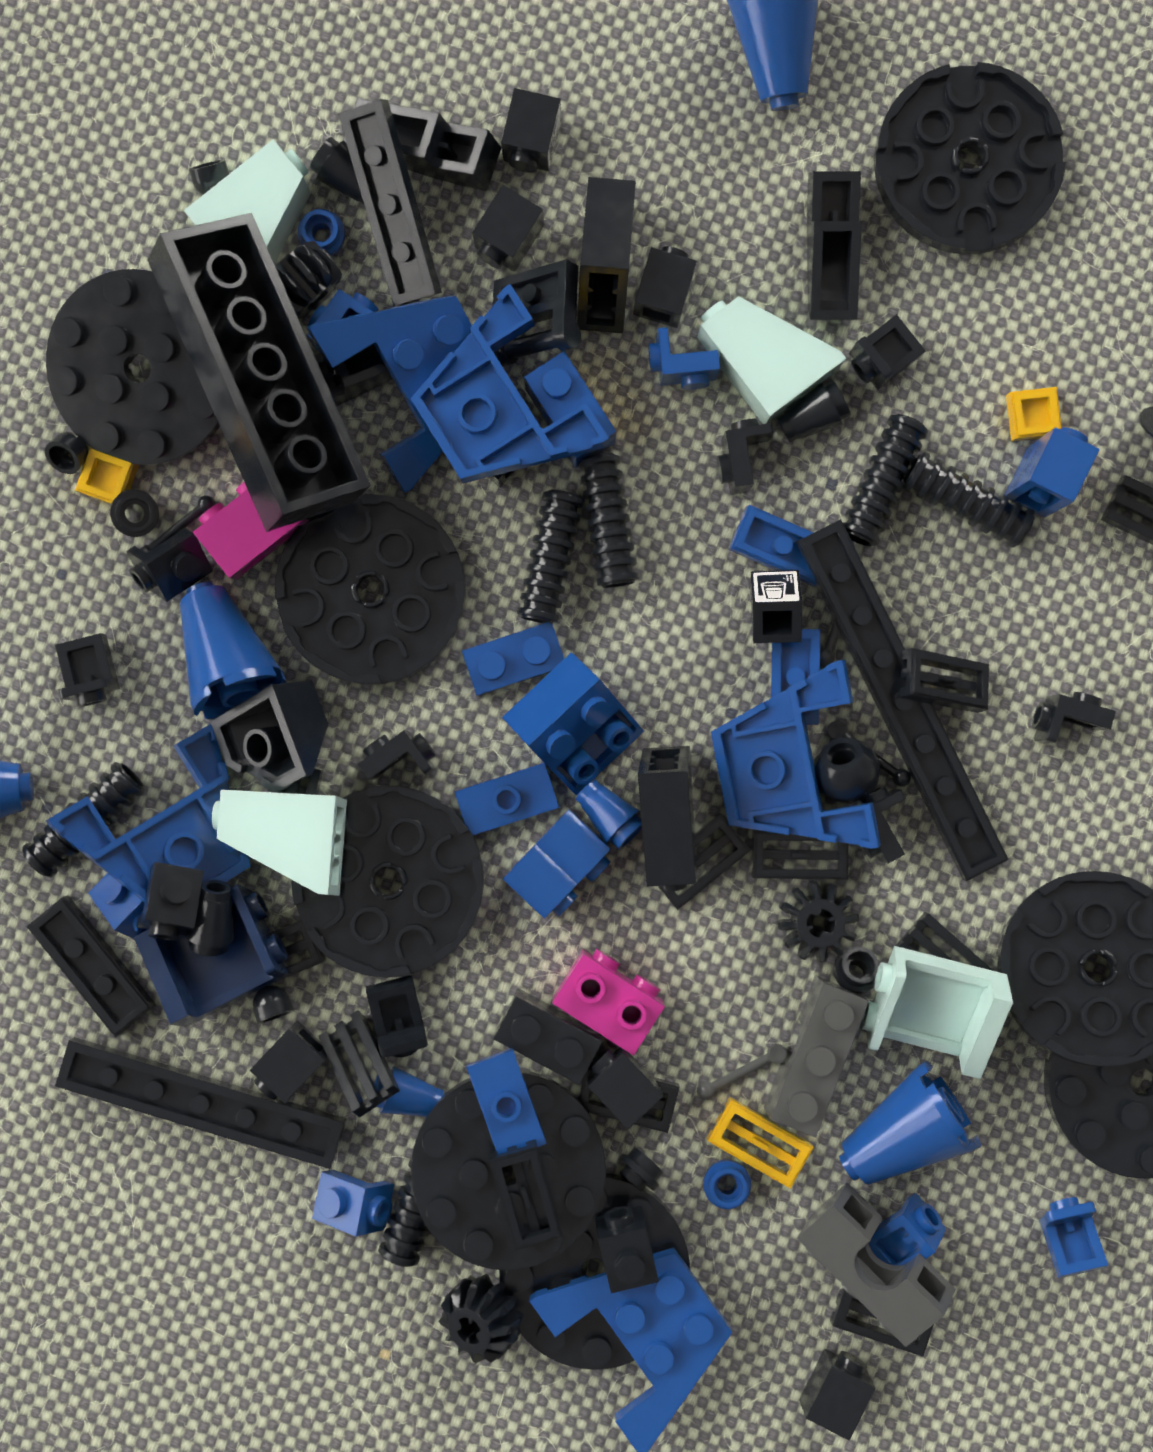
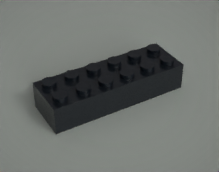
M248 213L160 233L147 261L266 532L352 504L371 486L253 214Z

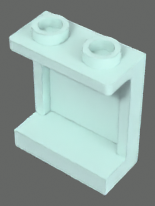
M894 946L888 964L881 962L875 978V991L877 993L874 1001H869L860 1028L866 1030L868 1049L878 1051L884 1037L959 1056L962 1075L981 1079L1013 1004L1007 974Z

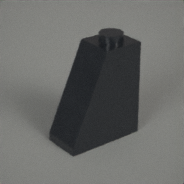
M588 177L578 294L577 324L580 330L623 333L636 181Z
M690 746L643 748L638 770V784L647 887L658 886L663 891H679L686 888L687 885L696 884L697 871Z

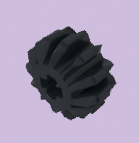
M315 241L298 245L294 251L286 254L279 263L275 264L298 320L305 318L312 310H315L325 301L329 294L336 289V285L340 283L342 273L333 257Z
M810 880L807 886V897L798 887H793L790 890L791 895L797 901L794 907L787 902H780L779 909L791 914V918L777 921L776 927L783 931L793 930L784 938L783 944L787 948H791L800 943L797 954L799 958L806 960L814 949L817 960L823 963L827 961V947L829 946L838 956H842L845 953L844 947L838 942L841 937L849 941H855L857 935L851 930L846 929L845 924L858 922L859 915L855 912H843L851 905L853 900L847 894L835 899L838 889L837 885L828 883L821 894L818 882ZM824 909L826 912L822 914V917L828 920L826 927H816L813 933L809 932L813 928L812 925L807 923L809 915H819L821 910Z
M488 1274L477 1278L470 1275L468 1278L462 1279L445 1296L444 1302L441 1304L444 1312L438 1322L449 1330L445 1341H454L458 1346V1356L468 1352L475 1364L485 1359L492 1363L494 1360L501 1358L517 1342L518 1336L521 1333L519 1325L524 1314L514 1308L518 1296H508L504 1292V1281L493 1285Z

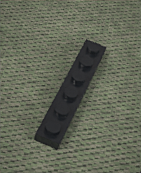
M76 1037L68 1041L55 1087L328 1169H331L347 1120L346 1118L287 1101L284 1104L279 1098L273 1100L263 1093Z

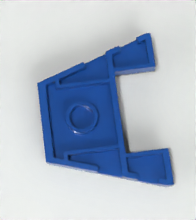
M511 284L502 289L497 295L498 301L484 317L481 315L470 327L471 333L454 353L449 352L411 397V401L463 484L605 448L611 444L608 435L586 402L542 429L493 353L535 326L533 318Z
M450 295L372 313L348 316L343 319L314 323L306 327L328 367L331 368L371 344L376 348L420 426L418 431L380 454L400 491L404 493L414 487L443 452L411 401V397L449 352L454 353L471 333L470 327L472 325L456 296Z
M846 660L834 661L808 678L790 686L787 690L711 731L729 826L784 835H800L833 843L855 844L870 849L881 846L873 802L823 810L815 774L814 760L804 713L806 711L853 703Z
M211 724L173 746L199 787L195 792L117 839L114 838L88 796L46 820L47 824L144 903L151 865L154 862L203 870L202 884L209 880L229 881L251 867L249 856L216 839L217 830L212 825L213 806L216 801H220V791L230 790L226 763L222 760L219 744Z
M674 1247L653 1254L659 1279L657 1283L611 1294L607 1274L604 1272L591 1277L585 1275L570 1280L569 1284L550 1290L544 1288L530 1295V1303L554 1337H557L597 1308L653 1385L651 1388L615 1413V1422L637 1452H648L732 1334L731 1326Z

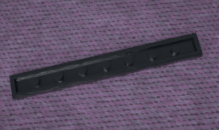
M840 519L796 541L962 879L968 881L1006 862L1009 859L933 705L900 698V688L906 687V680L901 679V670L907 668V662L901 661V651L905 650L842 520Z

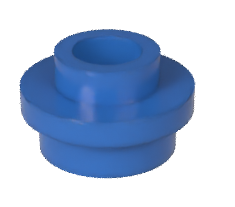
M317 209L307 213L300 221L298 239L301 245L306 242L315 241L332 256L344 244L345 228L341 219L335 213L326 209ZM328 229L330 236L327 240L320 242L314 239L315 233L318 230Z
M728 1159L720 1160L707 1169L703 1179V1188L706 1197L713 1205L722 1209H733L739 1207L747 1200L751 1191V1179L747 1170L740 1163ZM723 1176H731L735 1179V1185L730 1190H722L718 1187L719 1180Z

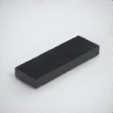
M69 895L63 896L26 926L114 1037L119 1036L156 1006L155 1002Z

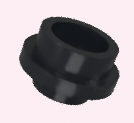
M131 489L120 493L113 500L110 507V517L113 525L119 532L130 537H140L150 533L155 528L159 519V509L155 500L148 493ZM131 504L139 505L144 513L142 520L137 523L130 522L125 516V510Z
M851 946L845 948V953L842 956H837L833 964V974L837 983L842 988L856 994L871 991L875 987L876 973L880 965L877 956L865 947ZM856 965L861 968L863 977L857 978L849 972V966Z
M634 1147L628 1155L623 1153L618 1158L624 1165V1168L619 1172L620 1175L629 1183H632L639 1192H642L646 1186L652 1191L659 1187L656 1181L663 1174L662 1170L639 1149Z

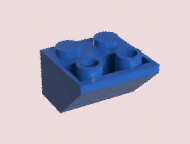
M572 652L502 717L575 795L580 793L644 732L604 683Z

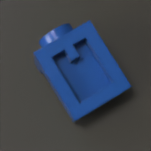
M913 1193L906 1198L899 1211L879 1224L869 1242V1246L881 1261L890 1265H904L919 1253L925 1259L933 1255L946 1232V1228L938 1212L931 1205L925 1203L917 1193Z

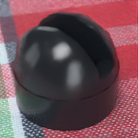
M225 160L207 162L189 169L193 185L201 195H204L210 190L211 186H215L229 175Z
M72 432L56 435L45 447L47 461L53 468L64 474L76 473L85 463L88 455L87 444L80 436L76 437Z
M270 985L258 990L253 999V1012L257 1024L278 1019L294 1011L289 995L283 988Z

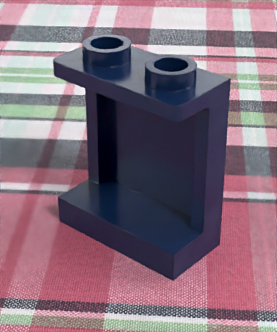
M239 884L231 887L235 939L229 945L228 951L222 955L203 956L193 952L189 947L190 941L186 938V934L179 935L178 940L174 941L151 938L148 936L149 930L134 937L170 1025L189 1027L289 975L283 962L288 959L287 950L276 933L270 934L264 919L269 916V911L262 896L257 891L252 892V890Z

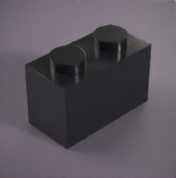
M519 988L501 1019L493 1038L495 1041L513 1048L514 1051L580 1085L602 1043L601 1034L574 1017Z

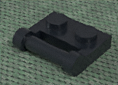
M565 259L494 280L493 305L498 301L497 295L502 289L511 284L533 318L534 323L552 319V329L515 338L494 351L493 353L502 367L516 363L519 357L558 348L560 351L575 349L580 345L581 331L576 323L578 265Z

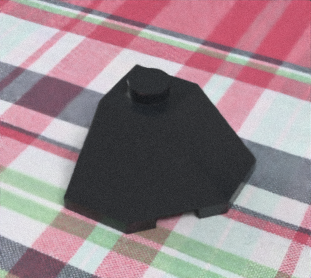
M312 680L271 685L211 721L226 766L238 773L247 772L261 780V786L274 793L281 792L313 774L329 724Z

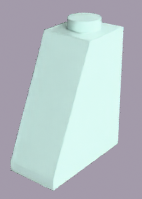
M273 139L184 211L194 226L252 213L275 265L311 194L304 179V176L309 171L292 149L284 153Z
M739 296L728 305L723 300L719 301L700 318L703 323L700 325L697 336L698 340L707 351L718 350L720 369L762 424L770 423L817 385L823 383L839 371L846 360V357L840 350Z
M236 790L220 791V801L215 802L212 811V825L217 830L216 839L317 894L340 896L346 799L330 795Z

